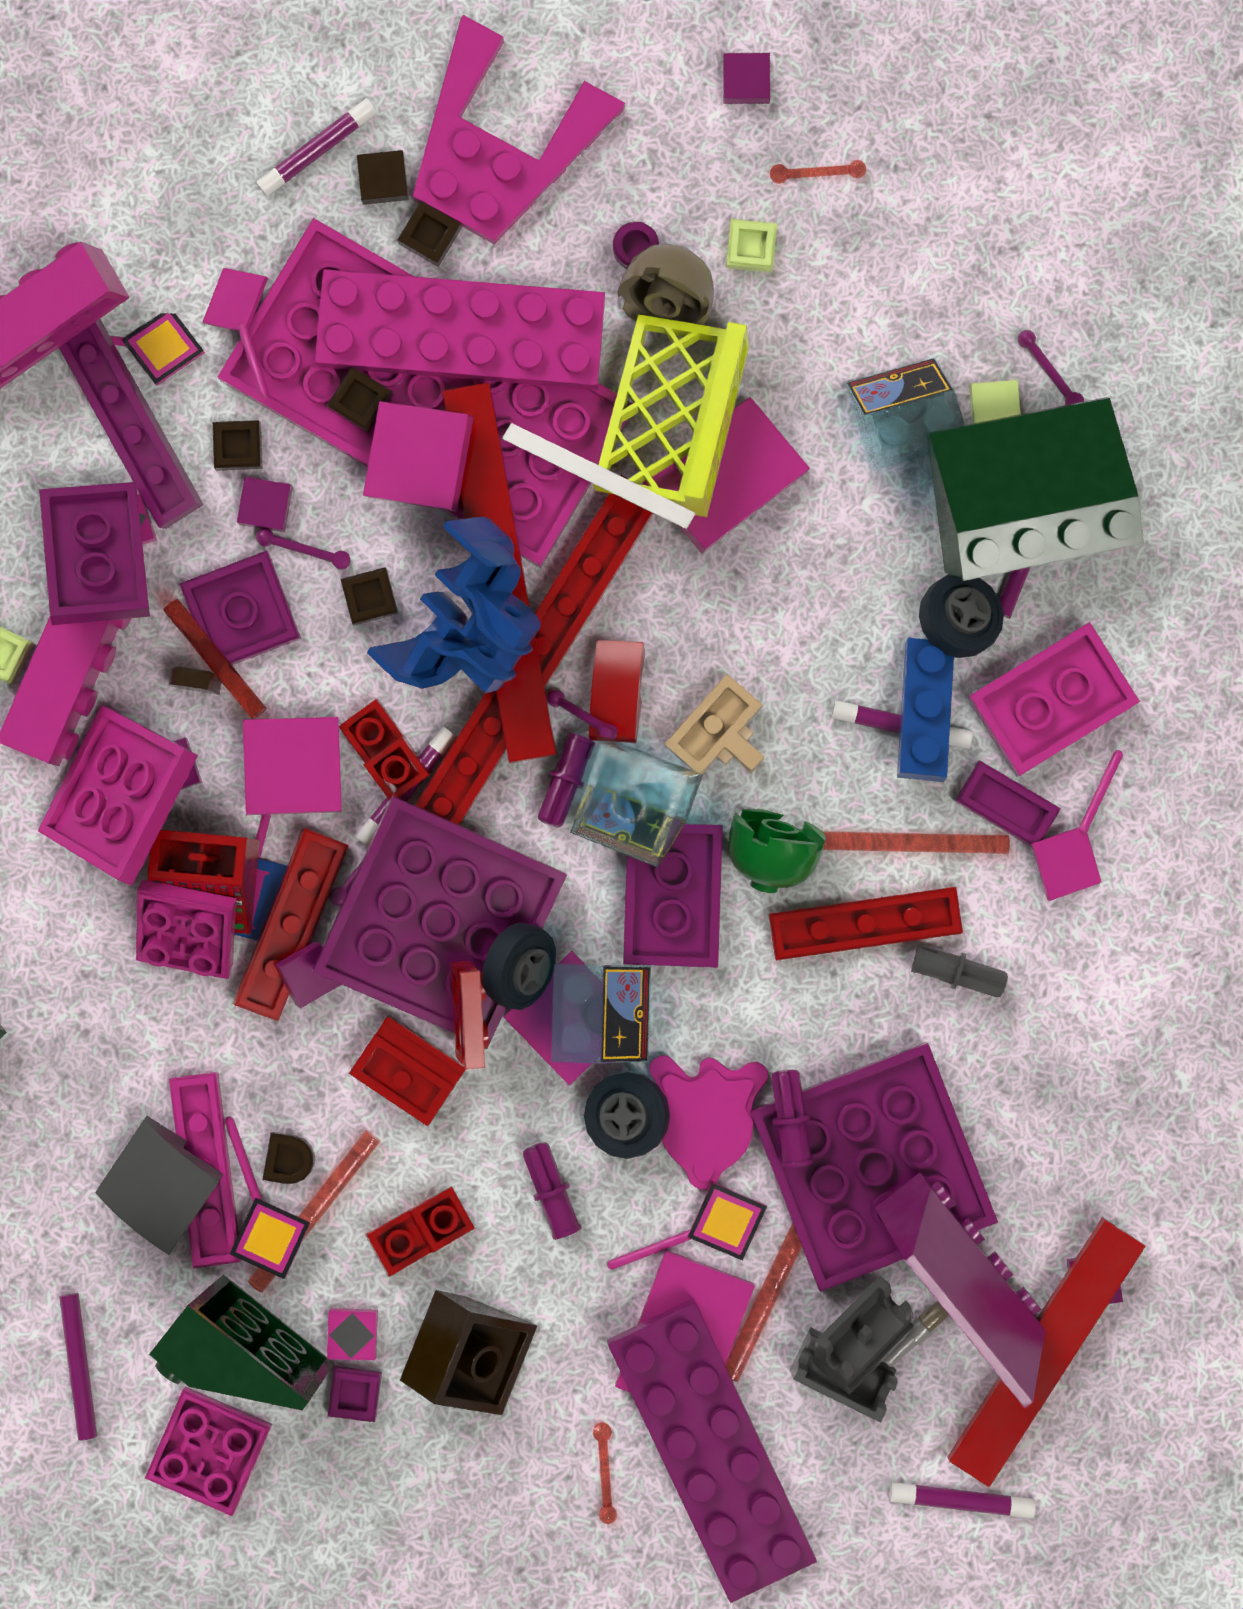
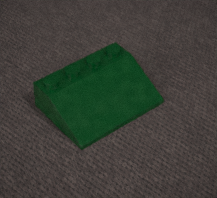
M1104 397L926 432L945 573L965 581L1144 544L1139 495L1110 398Z
M224 1274L187 1305L149 1353L157 1361L155 1367L160 1374L175 1384H179L182 1381L191 1388L301 1411L309 1403L335 1364Z

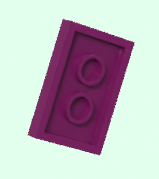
M136 482L39 489L49 611L52 625L150 617Z
M683 824L659 864L627 852L623 964L718 968L723 825Z

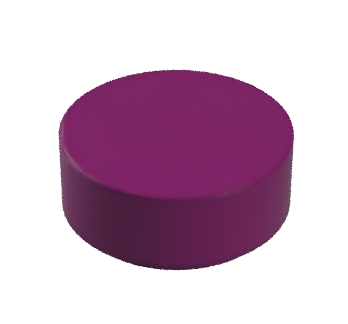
M629 222L618 229L613 239V254L616 261L627 269L637 254L650 246L659 245L658 236L652 227L643 222Z

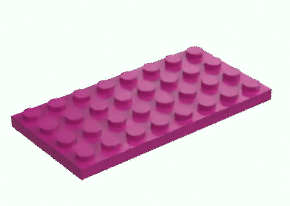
M313 218L255 313L248 329L267 385L268 397L262 398L259 395L241 338L217 377L220 382L368 467L375 425L367 434L327 408V404L349 372V369L317 367L315 364L323 269L415 276ZM359 370L392 391L393 397L389 403L446 411L443 391L489 382L521 557L542 568L590 487L591 482L502 438L510 424L513 423L599 465L617 394L599 383L598 390ZM628 401L627 407L633 403ZM627 419L626 421H624V422L622 423L621 430H620L621 432H622L623 429L625 428V426H626V424L628 423L629 419ZM461 492L457 512L442 510L457 520L465 519Z

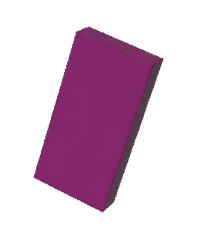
M980 760L976 763L954 801L1032 847L1031 843L1044 839L1061 810L1058 806Z

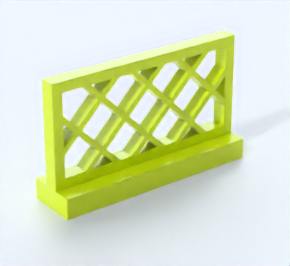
M638 314L599 466L610 471L611 465L629 455L639 470V473L628 479L629 481L638 485L646 481L649 486H640L676 504L687 507V509L695 512L697 516L707 517L750 347L747 325L728 322L727 328L723 329ZM646 331L666 334L672 342L670 346L652 357L643 347ZM698 340L716 342L714 354L697 365L685 349ZM679 353L690 369L668 382L657 366ZM640 355H641V357L644 359V361H643L642 363L638 364L639 358H640ZM651 370L661 384V387L639 399L632 389L633 381ZM709 370L708 378L706 379L703 373ZM697 378L704 388L703 397L685 408L674 391ZM668 395L679 412L657 425L646 408ZM630 397L633 404L627 407L628 400ZM640 412L651 429L628 442L620 431L622 423ZM698 413L697 421L695 422L692 416ZM686 421L694 432L692 440L674 451L663 433ZM657 438L668 455L645 468L634 451ZM618 440H619V442L621 443L622 447H620L619 449L615 450V449H616L617 442H618ZM688 455L686 464L684 466L680 459ZM672 464H675L683 475L679 491L659 488L652 476ZM593 484L595 491L614 494Z

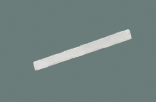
M513 423L510 424L502 438L687 529L696 514Z

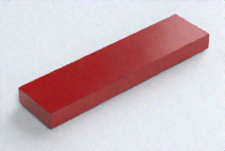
M302 828L234 998L233 1005L279 1021L289 992L274 964L310 944L348 849V844L307 828Z
M956 887L768 914L776 961L963 934Z

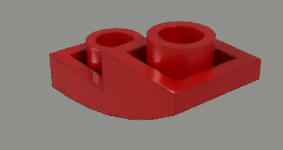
M597 640L591 687L590 714L604 723L616 726L618 732L615 739H609L597 733L598 730L589 725L590 740L636 743L642 705L640 688L645 659L644 642Z
M375 699L339 725L340 730L365 764L363 765L389 801L392 795L400 798L430 776L423 762L379 699Z
M451 1186L368 1232L365 1236L387 1276L391 1277L429 1253H434L475 1229Z

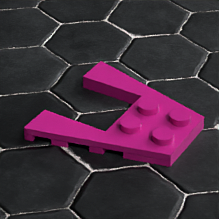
M462 15L413 192V199L418 203L420 201L425 202L461 223L463 228L495 245L536 202V199L552 183H555L566 171V168L601 135L600 133L616 116L618 117L623 112L625 102L584 81L540 160L530 156L461 118L504 43L502 35Z

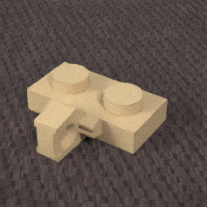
M726 674L664 745L699 777L717 758L725 765L734 758L752 773L764 760V756L747 742L754 732L746 725L763 705Z

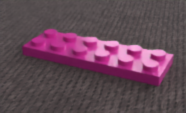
M323 269L315 364L317 367L350 370L351 367H354L361 371L598 390L605 292Z

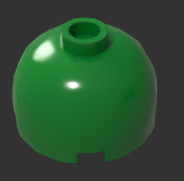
M743 809L741 817L735 813L731 823L728 839L730 858L738 872L751 880L750 886L765 893H776L778 888H789L803 883L814 872L826 842L824 832L804 821L803 829H798L789 823L780 821L779 819L784 816L783 814L763 809Z

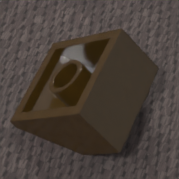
M435 1290L400 1381L435 1405L502 1415L537 1325L469 1297Z

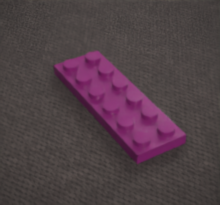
M694 1298L607 1339L608 1347L729 1602L733 1603L816 1563L817 1560Z

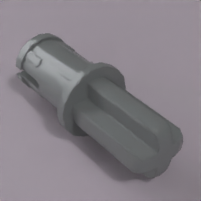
M922 943L918 945L911 967V972L950 983L952 989L956 990L957 985L996 998L1001 997L1004 993L1008 981V974L1005 971L968 960L965 953L957 956Z

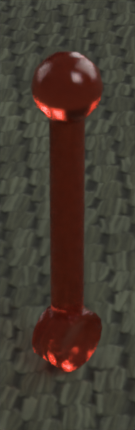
M854 160L850 165L787 169L784 165L777 164L770 170V179L776 184L784 183L787 179L849 174L853 178L858 179L865 175L867 168L862 160Z
M599 1422L593 1428V1436L598 1441L603 1506L599 1510L598 1516L602 1523L609 1525L617 1519V1510L612 1506L608 1440L611 1437L612 1430L606 1422Z

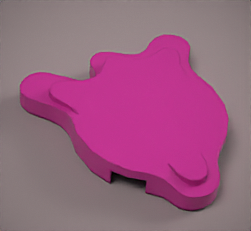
M657 1056L651 1061L649 1070L651 1076L666 1096L670 1111L668 1131L662 1139L663 1145L669 1155L686 1171L689 1182L694 1187L708 1189L712 1182L717 1183L723 1171L737 1162L746 1152L752 1139L754 1125L750 1111L752 1110L757 1092L768 1080V1070L759 1062H750L737 1070H730L716 1059L707 1057L701 1061L698 1074L690 1077L669 1056Z

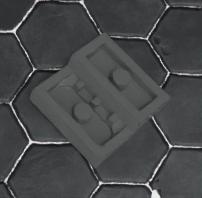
M146 1116L95 1193L129 1227L169 1255L219 1183L223 1173L183 1148L187 1142L185 1139L149 1116Z

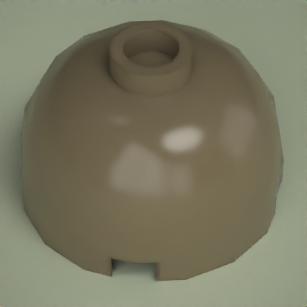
M662 244L650 246L633 258L622 277L617 293L618 298L622 296L625 300L622 309L635 322L637 321L638 314L704 325L713 304L714 285L709 268L695 253L684 246Z

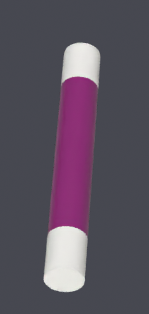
M365 98L258 179L256 184L268 197L377 114L375 108Z
M838 700L834 702L831 715L833 719L900 733V714ZM950 726L949 745L969 749L973 738V731Z
M444 726L441 727L419 755L429 773L457 739V736ZM423 781L402 795L400 799L408 801ZM387 797L355 836L368 847L389 803Z
M891 1482L890 1502L1031 1519L1035 1515V1499Z

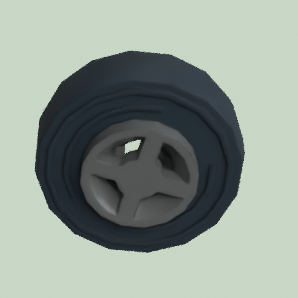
M946 575L928 588L920 602L919 620L922 632L931 645L943 651L945 655L956 658L976 656L993 645L1002 631L1004 612L1000 598L993 588L981 578L962 581L951 575ZM955 610L958 611L960 621L955 616Z
M518 922L507 927L497 936L490 947L483 966L482 982L486 994L498 1005L509 1009L522 1010L537 1001L550 983L556 965V947L553 938L544 929L532 924Z
M630 1072L608 1076L595 1085L586 1100L584 1112L586 1130L594 1144L608 1155L623 1159L643 1156L656 1148L668 1131L670 1119L668 1101L660 1087L646 1076Z

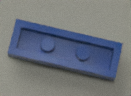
M908 638L905 645L897 778L944 782L948 772L954 657L945 655L943 651L932 646L927 639Z

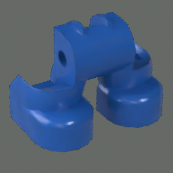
M487 517L446 521L443 528L471 556L458 566L438 569L435 576L453 594L461 596L472 612L471 617L468 620L464 611L444 592L424 593L420 600L437 615L431 625L415 638L370 647L367 654L389 673L395 681L421 689L442 684L462 670L485 693L497 691L502 688L505 681H509L516 676V672L513 669L522 655H526L533 650L530 643L540 629V621L530 607L512 594L521 576V568L514 558L515 548L511 538Z

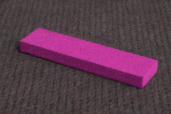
M218 1072L170 1078L169 1084L175 1131L178 1136L187 1141L183 1148L223 1173L219 1183L188 1226L193 1269L241 1262V1259L230 1255L239 1230Z

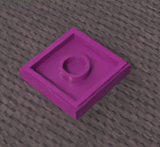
M267 550L179 583L213 672L301 639L271 556Z

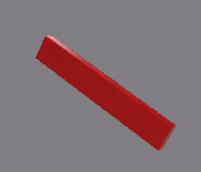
M1101 1218L1075 1258L1072 1266L1068 1269L1037 1317L1045 1329V1336L1033 1402L1024 1408L1002 1379L998 1377L948 1455L949 1462L990 1488L1146 1246L1105 1218Z

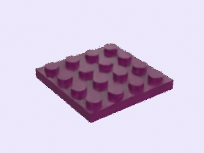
M392 795L316 960L313 973L454 1033L450 962L470 961L477 970H480V973H483V966L490 947L497 936L507 927L519 922L532 924L543 929L567 874ZM486 994V1001L482 1002V1019L486 1020L490 1044L506 1008L495 1003Z
M927 1042L802 1090L805 1114H810L811 1120L806 1122L813 1164L791 1168L783 1167L778 1125H773L772 1120L777 1118L775 1101L750 1111L820 1292L904 1260L875 1207L918 1173H921L930 1185L939 1181L957 1203L950 1210L959 1221L968 1216L978 1230L998 1223Z

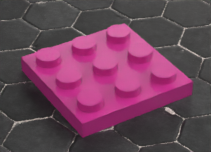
M101 705L38 832L118 881L132 886L163 824L166 822L183 784L189 777L198 755L126 716Z

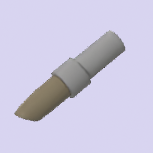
M938 1301L921 1316L915 1317L910 1321L914 1325L913 1331L884 1359L890 1367L894 1366L917 1344L920 1346L932 1335L931 1332L947 1318L949 1314Z

